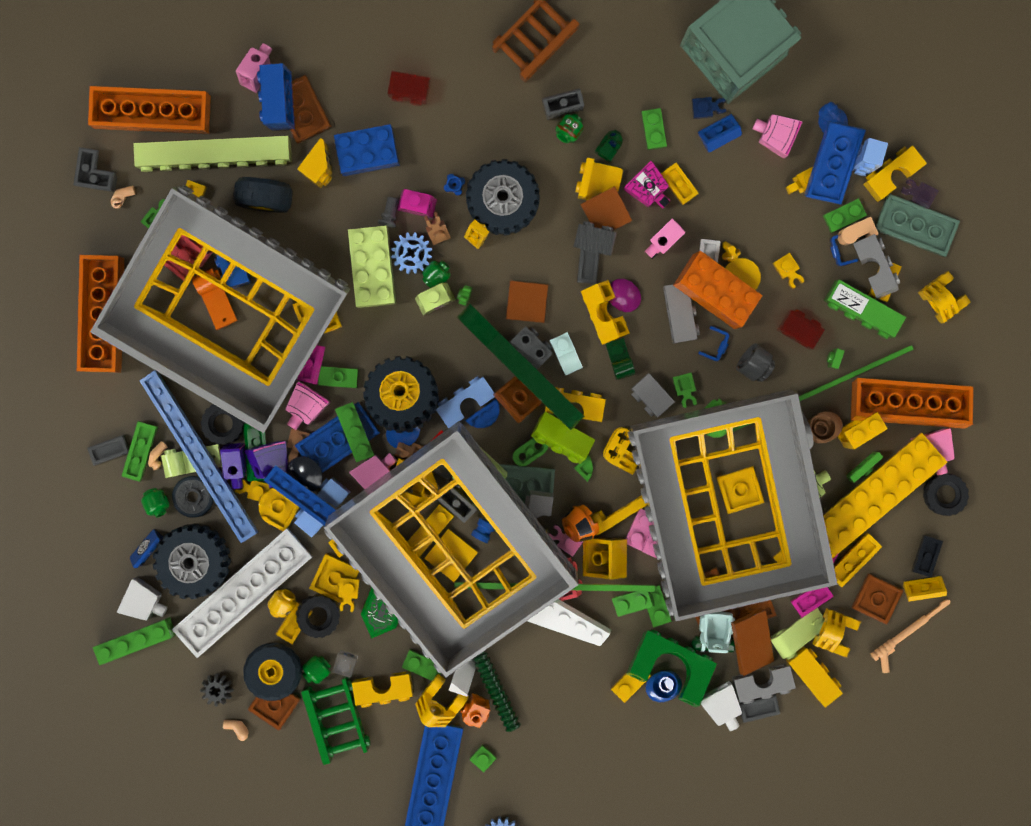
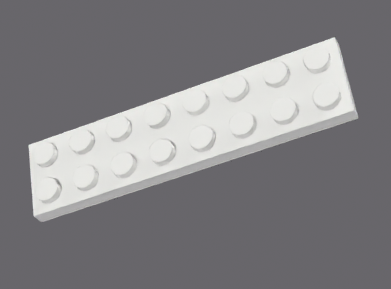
M287 528L176 625L172 631L198 658L313 556Z

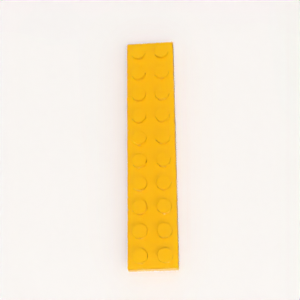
M923 433L918 434L823 514L832 559L948 463ZM781 550L773 556L777 562L784 561Z

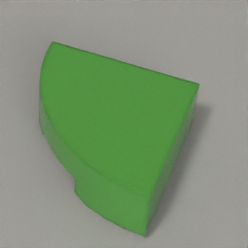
M588 455L586 460L574 467L587 482L593 473V463Z

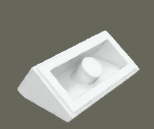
M470 660L454 672L449 691L467 697L476 669L475 662Z

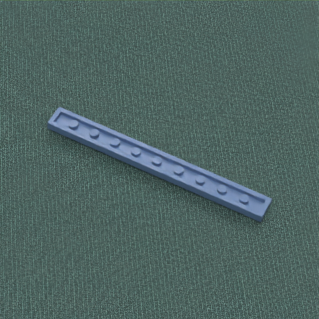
M154 370L142 378L140 383L240 543L259 533L160 373Z

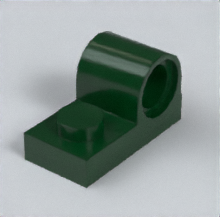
M624 338L605 343L616 380L635 375L633 362L629 356Z

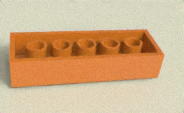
M90 86L88 125L94 129L209 134L211 95L206 91Z
M104 255L79 256L77 371L121 373L122 350L92 334L90 331L124 273L123 257Z
M857 378L852 382L851 420L863 421L878 412L884 423L966 429L973 425V387Z

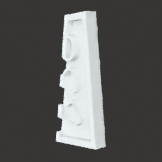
M559 599L527 620L528 622L601 646L611 633V629Z

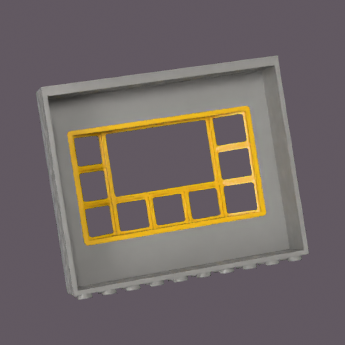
M183 185L182 187L171 188L90 332L264 433L350 288L347 287L348 283L338 278L335 280L330 277L331 273L327 270L315 268L312 261L306 258L302 260L297 257V253L290 248L285 250L279 246L280 242L271 237L267 239L262 236L263 232L259 229L247 227L244 220L236 216L232 218L227 215L228 211L224 208L212 206L209 199L192 194L193 190ZM181 235L203 246L194 264L171 254ZM208 250L231 262L221 280L199 268ZM167 260L189 270L179 289L157 279ZM236 266L257 278L248 296L226 285ZM195 274L270 318L246 360L239 358L171 318V314ZM263 282L284 294L275 312L270 311L253 300ZM153 285L175 295L165 313L142 304ZM289 298L308 310L297 329L280 317ZM275 322H278L293 334L283 353L266 341V337ZM261 346L279 359L269 377L251 365Z
M789 389L630 426L631 431L628 432L631 445L635 446L632 454L636 465H639V469L636 470L638 480L644 487L640 488L644 503L648 505L644 508L648 521L652 523L649 526V531L653 541H656V544H653L657 560H660L657 563L661 579L664 578L661 584L665 597H668L665 600L669 615L674 616L675 621L838 585L798 393ZM755 423L757 441L735 447L733 428ZM726 429L728 449L706 453L704 434ZM698 436L700 455L679 460L675 442ZM759 449L775 531L726 542L708 460ZM702 462L707 484L685 489L680 467ZM708 491L713 514L692 519L687 496ZM715 521L719 543L698 548L693 525ZM777 537L784 561L763 566L756 542ZM750 544L756 567L734 572L728 548ZM721 550L727 574L705 578L700 554Z
M460 421L329 515L324 526L326 536L336 542L339 552L349 558L350 565L355 570L358 569L362 574L363 581L367 585H371L376 597L385 602L389 613L394 614L398 618L399 625L403 629H407L412 641L420 645L424 656L427 659L430 658L434 663L435 669L445 677L578 586L577 570ZM444 465L455 479L438 490L425 476L438 466ZM416 482H420L432 495L419 505L414 506L401 493ZM457 484L462 487L511 549L473 577L468 574L420 514L421 510ZM396 498L409 512L394 523H391L378 510ZM415 517L428 535L415 545L410 546L397 528L410 518ZM433 540L446 555L447 559L430 570L417 555L416 551ZM515 555L526 568L529 576L511 587L499 566ZM449 564H453L466 582L448 593L434 575ZM491 571H494L506 592L491 603H488L476 582ZM471 587L483 608L465 620L453 598Z

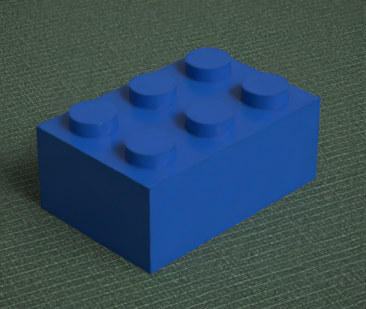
M283 63L259 65L260 71L257 72V79L261 83V91L258 92L259 102L262 103V110L259 112L260 121L272 131L295 129L291 71Z
M391 124L334 135L340 171L343 176L400 166Z

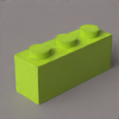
M546 411L540 416L531 434L536 442L546 444L555 453H562L571 462L579 464L586 460L595 442V439L576 428L570 430L560 419Z

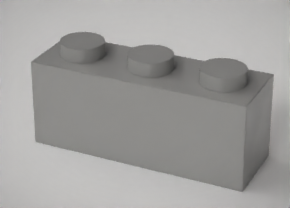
M673 285L664 286L663 290L672 343L696 340L697 335H700L698 324L694 322L696 308L695 305L691 304V298Z

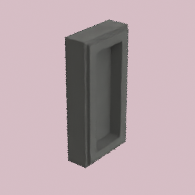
M580 249L577 283L596 284L599 253Z
M121 435L87 449L93 466L128 454L130 448L125 435Z
M775 694L768 699L757 698L752 703H739L743 723L780 714Z

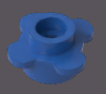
M449 174L444 190L446 192H453L457 196L461 195L465 179Z

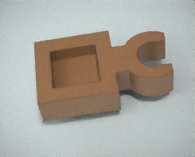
M434 212L435 218L433 220H429L427 216L424 219L428 226L426 230L432 244L436 245L451 237L444 221H441L438 213Z

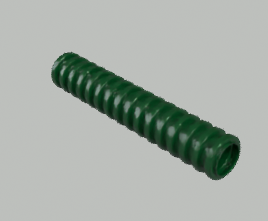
M484 650L474 657L472 661L475 662V667H478L477 672L481 673L480 678H483L482 682L486 684L485 689H488L487 693L491 695L490 699H493V705H496L495 710H498L497 714L501 716L500 720L503 721L502 725L506 727L505 731L512 732L518 729L521 723L517 721L519 718L515 716L516 712L513 711V706H510L511 701L508 700V695H505L506 691L502 689L503 684H500L501 680L497 678L496 669L492 668L493 663H490L491 659L487 657L488 652Z

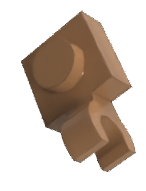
M291 428L287 447L292 448L288 462L299 457L300 453L295 444L309 436L310 433Z
M399 442L395 456L398 458H409L424 446L413 443L411 447Z

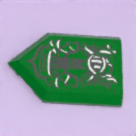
M371 587L361 616L372 639L395 629L398 625V618L394 614L389 613L385 602L376 597L374 589Z

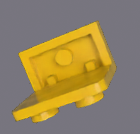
M587 158L586 163L582 162L580 173L583 174L582 181L577 182L575 192L579 193L578 199L589 200L613 186L619 191L623 170L618 167L596 163L594 159Z

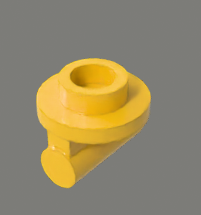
M727 241L722 243V248L725 249L722 259L728 262L737 260L741 254L740 249H736Z

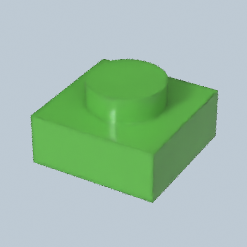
M838 348L833 349V352L830 351L827 357L828 367L839 369L845 351Z
M482 744L470 757V761L482 772H485L497 757Z

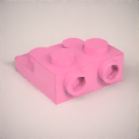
M640 509L625 538L627 539V545L657 558L653 548V544H656V541H653L649 531V526L652 523L648 521L645 510Z

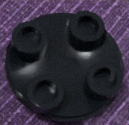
M299 456L290 461L286 470L288 475L311 492L316 491L322 485L323 475L317 459Z

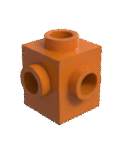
M472 693L460 710L463 722L468 726L480 728L489 717V700Z

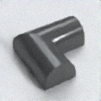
M79 147L73 185L114 192L117 184L116 173L97 170L100 151Z

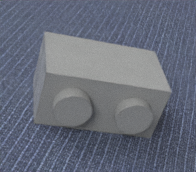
M649 373L631 388L633 391L631 395L638 403L642 401L646 405L644 410L651 417L653 415L659 417L675 402Z

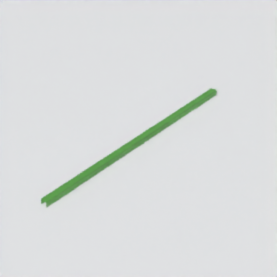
M910 345L799 396V401L914 350L913 346ZM749 424L742 425V426H738V427H734V428H733V432L736 431V430H738V429H741V428H743V427H745V426H747V425H749Z
M455 582L454 587L457 588L464 582ZM476 582L479 589H505L501 582ZM509 583V584H510L511 587H513V586H515V585L518 584V583ZM578 584L572 590L655 592V585Z

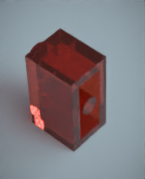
M392 71L387 94L392 98V101L402 103L403 100L411 101L410 104L422 106V104H427L431 81L428 77Z
M798 309L788 311L777 331L805 348L813 350L825 331L821 327L822 324L814 319L808 320L805 318L806 314Z

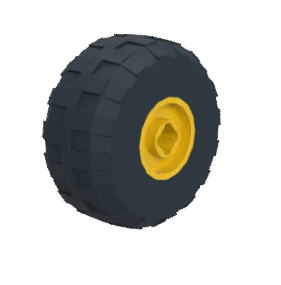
M240 177L235 182L233 200L239 207L265 212L286 213L292 204L293 191L287 183L255 177Z
M266 643L258 646L248 655L243 667V678L247 688L254 696L267 701L281 700L293 693L299 685L302 675L299 656H297L292 648L282 643Z

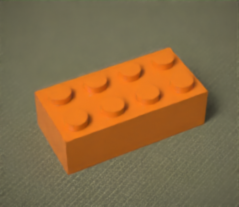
M702 251L692 255L673 286L733 329L743 327L763 296Z

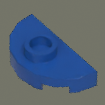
M497 399L465 421L470 426L476 428L491 426L497 420L500 413Z

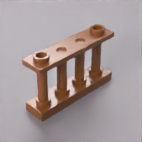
M534 0V4L503 36L499 35L493 41V52L496 53L501 49L521 68L520 78L525 83L579 29L580 24L575 19L571 22H566L546 2L547 0ZM540 7L561 27L562 31L557 36L555 34L552 35L533 16ZM527 21L547 40L548 45L544 50L542 48L539 49L520 30ZM513 35L534 54L533 57L535 59L530 64L525 62L506 44Z

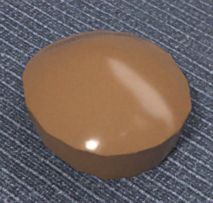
M822 412L808 420L812 430L813 441L816 443H827L839 436L843 428L840 417L832 412Z

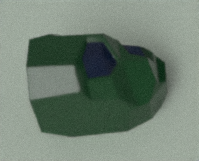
M616 129L609 131L603 137L594 153L611 163L622 146L623 139L621 133Z

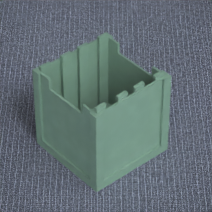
M720 0L688 27L680 44L682 49L722 98L725 99L727 104L731 103L787 57L789 49L801 39V32L796 26L792 28L785 19L787 17L782 9L778 10L774 6L775 0Z

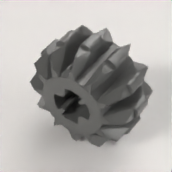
M216 673L214 677L209 675L207 680L202 682L204 687L200 689V692L206 693L202 696V699L208 698V705L214 701V705L217 707L219 703L224 705L226 704V699H231L230 692H233L234 688L228 687L232 681L226 682V675H223L221 679L219 673ZM214 688H220L219 692H214L213 690Z

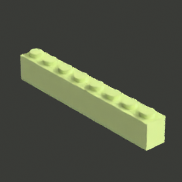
M289 136L133 143L135 167L141 169V172H152L154 168H160V171H172V168L179 167V170H191V167L196 166L199 169H210V166L217 165L218 168H229V165L249 167L248 164L264 167L268 166V163L284 166L287 165V162H292L291 139Z

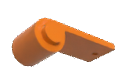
M211 268L205 271L206 273L217 278L218 280H221V273L219 272V270L215 271L214 268ZM199 275L192 278L193 285L202 296L216 330L238 321L224 290Z

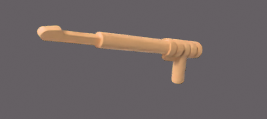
M946 599L940 602L938 607L927 615L920 617L895 637L889 639L875 649L874 652L870 653L875 661L880 658L882 673L890 672L888 656L895 651L896 645L948 606L950 600Z

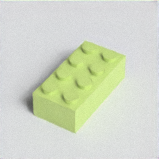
M378 226L349 229L348 237L356 307L364 308L396 304L388 227Z

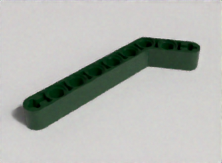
M471 304L457 316L481 343L570 430L585 417Z

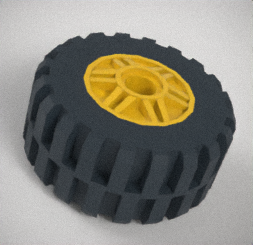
M395 356V360L387 358L384 360L385 363L383 365L378 363L375 366L376 370L374 372L370 371L368 374L369 380L365 381V391L363 392L366 408L378 425L385 427L388 431L395 430L396 433H402L405 430L409 433L413 432V428H422L425 421L429 422L432 419L431 415L436 412V405L439 403L438 386L429 368L423 366V363L419 360L413 361L412 357L407 356L405 359H402L401 356Z

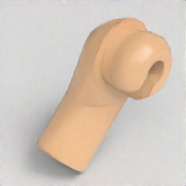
M129 186L117 189L111 198L112 207L119 209L126 197L136 195L135 187Z
M162 441L149 455L148 465L154 470H158L161 467L162 463L158 460L159 456L168 448Z
M224 719L223 729L234 730L240 741L248 738L249 731L242 721Z

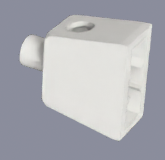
M135 577L131 580L117 613L147 621L152 617L153 613L163 617L168 607L158 603L162 596L159 591L142 579Z
M730 681L704 694L701 705L718 726L726 723L729 731H733L740 726L735 717L741 715L742 711Z

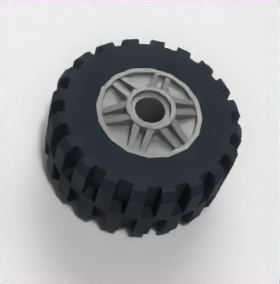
M502 159V161L492 160L490 161L491 163L480 166V169L473 173L472 179L468 182L466 201L469 213L473 219L484 224L487 230L495 235L517 233L524 227L526 228L536 215L540 200L538 183H536L534 175L528 171V168L524 165H519V162L514 160L510 162L508 159ZM506 194L508 198L505 201H500L498 196Z
M187 524L167 533L156 546L158 550L153 555V559H156V562L153 564V570H157L158 574L155 575L157 581L160 579L164 590L168 588L171 595H179V598L197 599L210 594L225 581L224 578L229 573L228 566L231 564V558L228 557L230 550L224 544L226 543L225 539L220 538L216 530L212 531L210 527L206 525L199 526V524ZM190 558L193 559L194 565L190 562Z

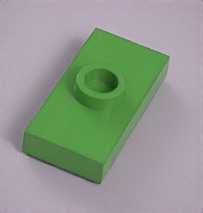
M321 366L318 385L357 388L359 369Z
M873 451L849 472L846 477L850 482L855 483L863 475L867 476L874 470L873 466L883 456L879 452Z

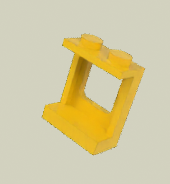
M878 412L863 421L853 420L843 426L838 439L844 448L856 449L888 428Z

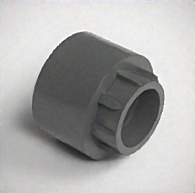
M755 343L744 352L737 364L736 370L751 381L757 380L762 382L772 373L775 361L772 359V354Z

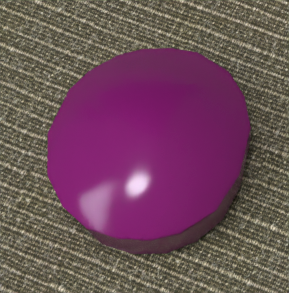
M626 279L614 280L610 285L616 298L609 302L622 312L636 310L641 302V294L638 287Z

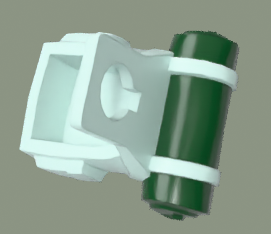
M720 611L700 616L699 630L701 634L695 635L692 640L694 650L734 653L735 643L734 638L731 637V634H733L731 622L735 621L733 614Z

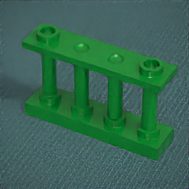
M347 675L343 676V684L317 692L315 690L312 691L311 686L301 691L323 765L330 764L334 754L362 746L363 753H366L371 745L369 735H365L357 706H355L352 680H349ZM345 691L347 703L324 710L317 708L316 702H318V699ZM351 710L353 721L330 728L323 727L321 720L324 717ZM356 728L359 739L333 747L332 745L329 746L327 738L330 735Z

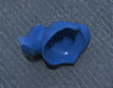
M829 102L820 108L818 124L823 133L828 121L848 125L847 115L834 102Z

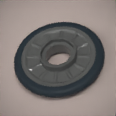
M199 476L182 478L177 482L172 492L174 507L180 514L186 517L195 518L206 514L214 501ZM191 491L196 492L198 495L196 502H191L188 499V494Z

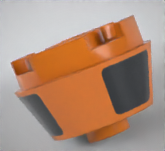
M584 504L573 506L562 519L566 535L574 542L592 540L599 533L598 522L594 524L590 517L592 512Z

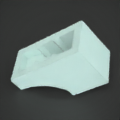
M568 332L549 341L565 376L583 368Z

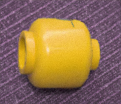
M287 589L275 591L267 604L270 614L276 618L287 617L296 606L295 595Z

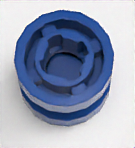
M479 518L478 526L476 529H473L471 535L488 544L490 540L489 535L495 529L487 520Z

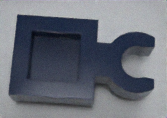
M712 97L692 99L693 119L713 117V112L724 114L726 109H720L718 104L725 103V99L720 98L716 102H712Z

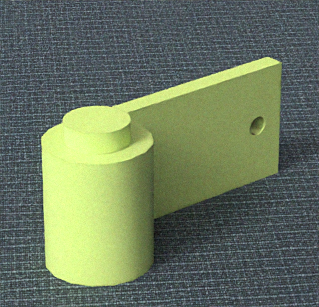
M219 444L206 446L218 468L222 467ZM176 449L164 451L165 455H161L165 478L196 472L183 451L176 452Z
M816 608L787 629H782L770 637L771 642L782 659L787 658L789 660L795 657L800 648L819 634L825 618L819 609Z

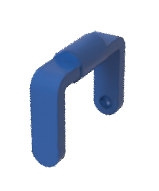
M838 235L830 239L832 256L835 258L838 266L859 261L857 258L842 263L839 248L835 241Z
M710 326L709 329L725 335V338L721 341L716 358L700 351L698 354L713 361H719L729 345L727 343L729 334Z

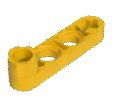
M642 495L607 517L602 510L591 515L590 517L594 524L598 522L599 533L597 535L645 507L647 503H644Z

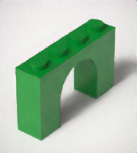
M652 629L645 631L626 674L641 682H645L648 680L658 657L663 654H672L678 657L686 668V680L678 699L693 707L700 706L717 663L713 662V658L702 654L700 656L696 654L695 650L691 647L685 646L684 648L678 645L679 642L672 638L665 639L661 637V633Z

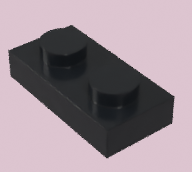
M923 535L911 571L932 578L943 541Z

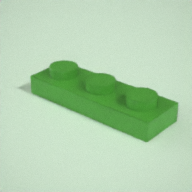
M351 402L336 408V414L356 463L374 456L354 403Z
M141 421L137 422L122 477L139 482L142 481L158 426Z

